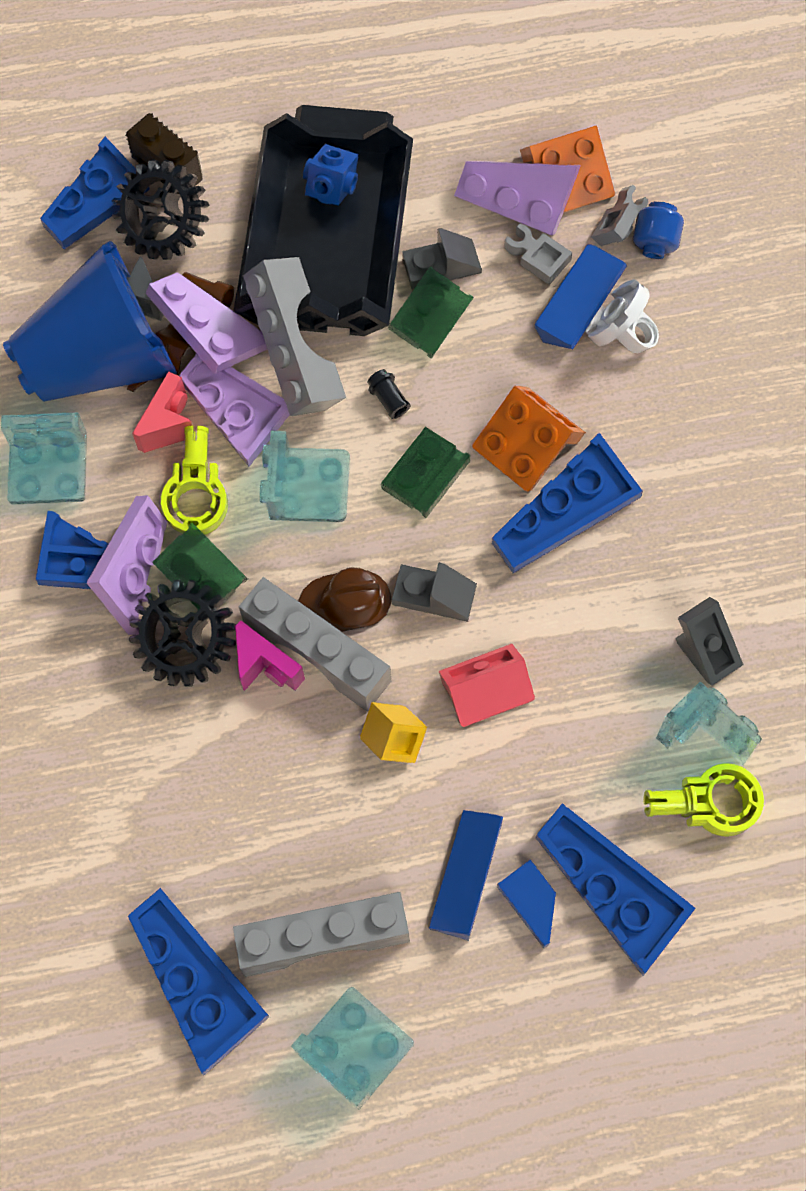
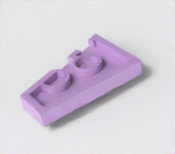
M148 495L135 497L87 581L88 586L128 635L139 634V629L131 627L129 622L131 620L141 621L138 619L139 613L135 611V607L141 605L142 602H147L145 594L151 592V587L146 584L151 566L158 563L167 526V520Z

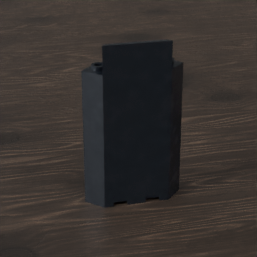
M301 105L296 108L295 117L286 113L264 126L233 312L258 325V319L250 295L247 292L243 275L263 260L299 257L310 289V293L301 300L298 306L297 323L299 324V331L327 333L328 327L349 328L350 335L366 336L389 326L413 147V138L393 125V115L383 111ZM325 144L358 154L356 168L358 180L355 190L352 194H347L339 206L325 204L317 198L305 195L307 180L303 179L305 164L309 158L313 159Z

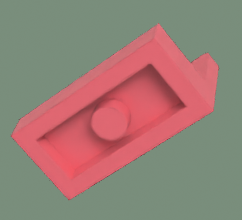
M513 644L439 671L442 684L452 699L458 721L462 727L521 706L535 699L525 660Z

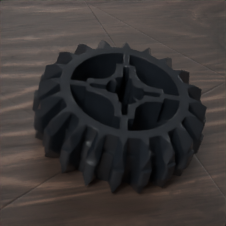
M153 159L149 161L148 167L145 164L135 165L136 174L132 172L124 174L128 185L118 184L116 186L119 192L123 193L122 197L111 200L115 205H120V212H115L111 215L114 219L122 220L116 231L120 234L128 233L123 243L127 246L135 245V252L139 255H144L147 252L149 259L157 260L161 256L163 260H171L173 253L176 256L185 255V246L188 248L197 246L193 235L203 236L205 234L203 229L198 227L199 223L210 220L208 216L201 215V209L207 208L210 205L208 201L199 200V197L206 190L203 186H194L198 177L191 173L186 175L187 168L179 164L174 167L173 161L164 160L160 164L158 160ZM166 180L163 187H159L154 195L144 194L145 190L153 183ZM180 196L183 202V213L178 207ZM151 203L163 204L161 208H164V213L170 217L158 216L161 214L157 212L158 207ZM139 208L143 213L142 222H140ZM167 225H176L178 227L168 238L156 240L158 233L163 232Z
M176 579L173 580L170 590L167 585L160 584L158 585L159 598L153 593L148 592L145 594V599L150 604L148 608L141 605L135 607V611L143 615L141 621L131 620L129 622L131 627L139 629V635L129 637L130 643L141 644V647L133 652V656L138 659L147 657L141 666L142 670L149 672L155 669L153 679L156 681H162L167 676L169 686H177L181 679L185 687H192L195 676L201 683H205L208 681L206 668L214 674H219L221 667L216 660L220 659L228 662L231 659V656L224 652L223 648L225 645L230 647L236 645V640L226 638V632L235 631L236 624L225 623L224 620L230 617L233 611L228 607L219 609L225 598L219 594L210 598L212 587L204 585L199 590L198 582L189 580L184 588L182 581ZM183 601H193L201 606L196 613L190 612L182 618L169 609L172 605ZM209 618L211 623V639L207 648L202 641L201 634L203 628L208 624L207 619ZM159 620L164 626V635L156 644L155 632ZM175 623L188 627L185 631L188 641L178 639L181 633ZM181 649H185L188 653L194 654L197 660L188 665L176 666L165 658L170 654H176Z

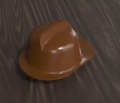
M349 567L340 570L338 573L322 576L310 582L303 589L298 602L341 632L368 627L381 621L387 615L391 606V592L387 583L379 575L362 568Z

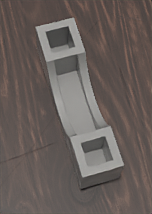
M299 257L261 261L244 274L243 277L290 416L326 411L344 400L346 395L335 363L314 353L305 343L299 331L297 323L298 306L301 300L310 293Z
M263 577L239 605L242 620L246 625L273 645H283L301 655L321 671L336 690L367 712L371 702H376L392 682L391 668L388 664Z
M401 892L233 927L239 966L245 977L285 969L299 961L328 953L347 950L371 951L410 942Z

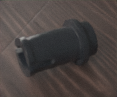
M385 369L375 372L368 379V391L372 395L376 394L389 413V417L396 419L405 414L410 409L411 404L405 399L394 383L395 376L393 373H388Z

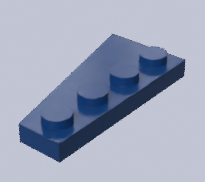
M563 803L536 836L541 846L638 971L644 976L696 908Z
M159 888L132 911L128 918L154 969L166 999L177 1018L181 1031L196 1059V1063L201 1073L205 1075L265 1022L269 1015L163 890Z

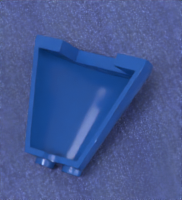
M112 241L103 244L9 337V340L3 342V347L12 362L17 361L22 371L18 375V379L28 395L35 392L45 402L165 378L168 372L177 373L162 340L151 330L127 280L131 276L116 245Z

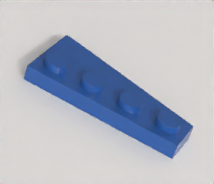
M598 433L590 441V445L568 462L566 468L553 481L550 480L530 504H526L492 537V544L511 572L515 573L641 498L643 490L602 435Z

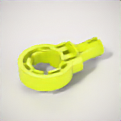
M197 425V440L194 426L184 428L183 480L181 481L182 468L180 464L174 463L172 477L165 484L161 494V507L168 523L179 533L188 536H202L211 533L224 521L228 510V498L221 481L218 479V465L216 463H210L208 482L207 447L209 429ZM216 488L219 492L215 493L213 489ZM191 489H202L212 496L210 507L213 512L217 510V500L220 501V506L213 518L209 511L201 517H186L179 511L177 506L178 499L183 493ZM170 501H172L173 509L177 512L178 518L184 522L183 524L175 520L170 514Z
M729 763L715 765L706 770L701 776L685 777L682 780V790H645L643 804H649V807L644 808L647 817L681 814L684 818L691 816L686 820L688 827L702 826L715 835L725 837L741 834L754 825L759 819L764 806L763 791L757 779L745 768ZM735 778L739 781L735 783L734 788L741 794L743 809L735 817H726L719 813V810L714 805L712 790L715 784H730ZM750 811V815L744 824L730 826V824L736 823Z

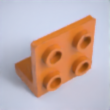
M597 125L520 149L523 163L532 161V164L581 165L564 212L615 196Z
M515 385L477 437L472 447L525 491H532L566 444H578L586 432L529 387Z

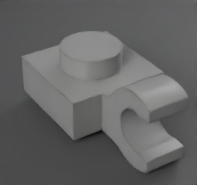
M634 185L625 187L619 192L615 206L606 210L591 236L600 246L625 240L633 230L632 224L639 211L647 207L648 199L646 197L633 202L632 194L636 189Z

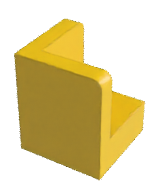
M371 702L360 739L380 760L415 763L427 726L405 706Z

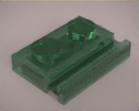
M429 267L389 324L388 329L415 348H420L426 352L427 356L432 359L474 297L470 294H465L460 290L459 286Z
M425 426L381 482V489L411 509L415 508L422 513V516L427 518L470 463V455L462 453L456 449L454 444Z
M191 523L188 526L189 529L182 535H179L152 563L171 582L176 579L181 580L184 588L189 580L197 581L199 590L204 585L212 587L210 598L217 594L222 595L225 598L224 604L248 578L195 524ZM190 601L198 610L201 608L197 603Z

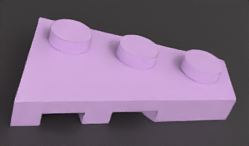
M466 161L454 196L549 235H554L581 165Z
M178 272L149 284L146 295L214 374L267 350L262 331Z
M197 354L179 375L182 377L185 389L248 467H250L290 415L286 402L282 397L232 367L214 374Z

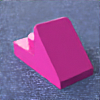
M240 620L235 629L239 678L243 690L245 691L265 668L264 674L279 687H283L286 684L296 691L305 680L302 666Z

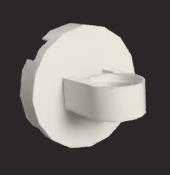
M635 279L627 281L611 293L615 299L606 308L600 307L585 332L597 346L607 345L617 339L629 351L638 354L654 347L658 342L659 333L653 320L643 312L650 296L649 290ZM636 326L644 333V343L640 342L636 337Z

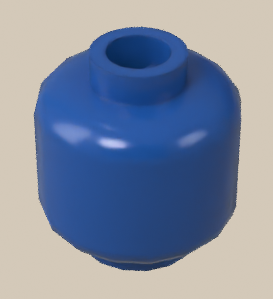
M651 202L648 207L642 208L639 211L633 233V242L643 250L642 254L645 257L663 259L665 254L673 253L679 248L684 219L677 212L676 206L665 202Z

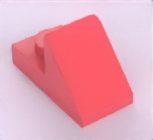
M170 372L167 373L132 433L138 450L146 453L185 440L184 428L192 426L190 419L179 415L185 408L188 398L182 377Z

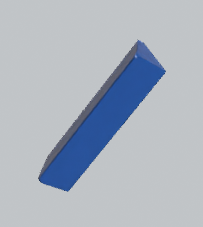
M588 244L535 323V329L542 342L573 350L626 269V263L604 250Z
M463 810L430 922V930L469 941L501 830L503 816Z

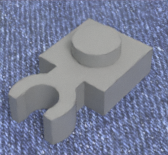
M518 224L516 227V235L522 238V241L516 242L510 237L505 239L504 247L507 252L512 255H523L521 257V266L549 285L572 259V252L544 233L536 240L532 237L531 230L523 224Z

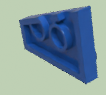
M106 136L98 144L99 150L90 161L86 160L79 168L80 174L71 186L64 187L40 218L43 227L63 249H66L112 217L113 213L120 211V205H115L111 201L114 198L122 197L123 193L119 192L116 186L118 184L128 185L124 175L127 172L136 174V168ZM148 187V188L145 190L144 193H146L147 191H149V190H150V187Z

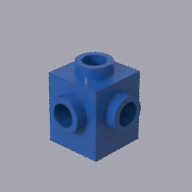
M325 144L314 158H309L305 164L303 179L307 180L305 195L317 198L325 204L339 206L346 195L352 194L355 190L358 180V174L356 173L358 154Z

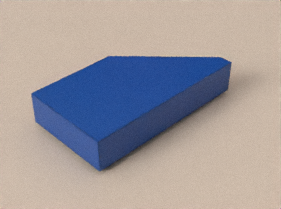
M529 860L499 882L497 888L545 949L550 944L556 892L534 863Z

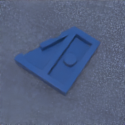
M47 511L36 574L38 585L91 589L87 581L109 543L95 539L90 532L79 526L71 525L61 519L60 515L56 512Z

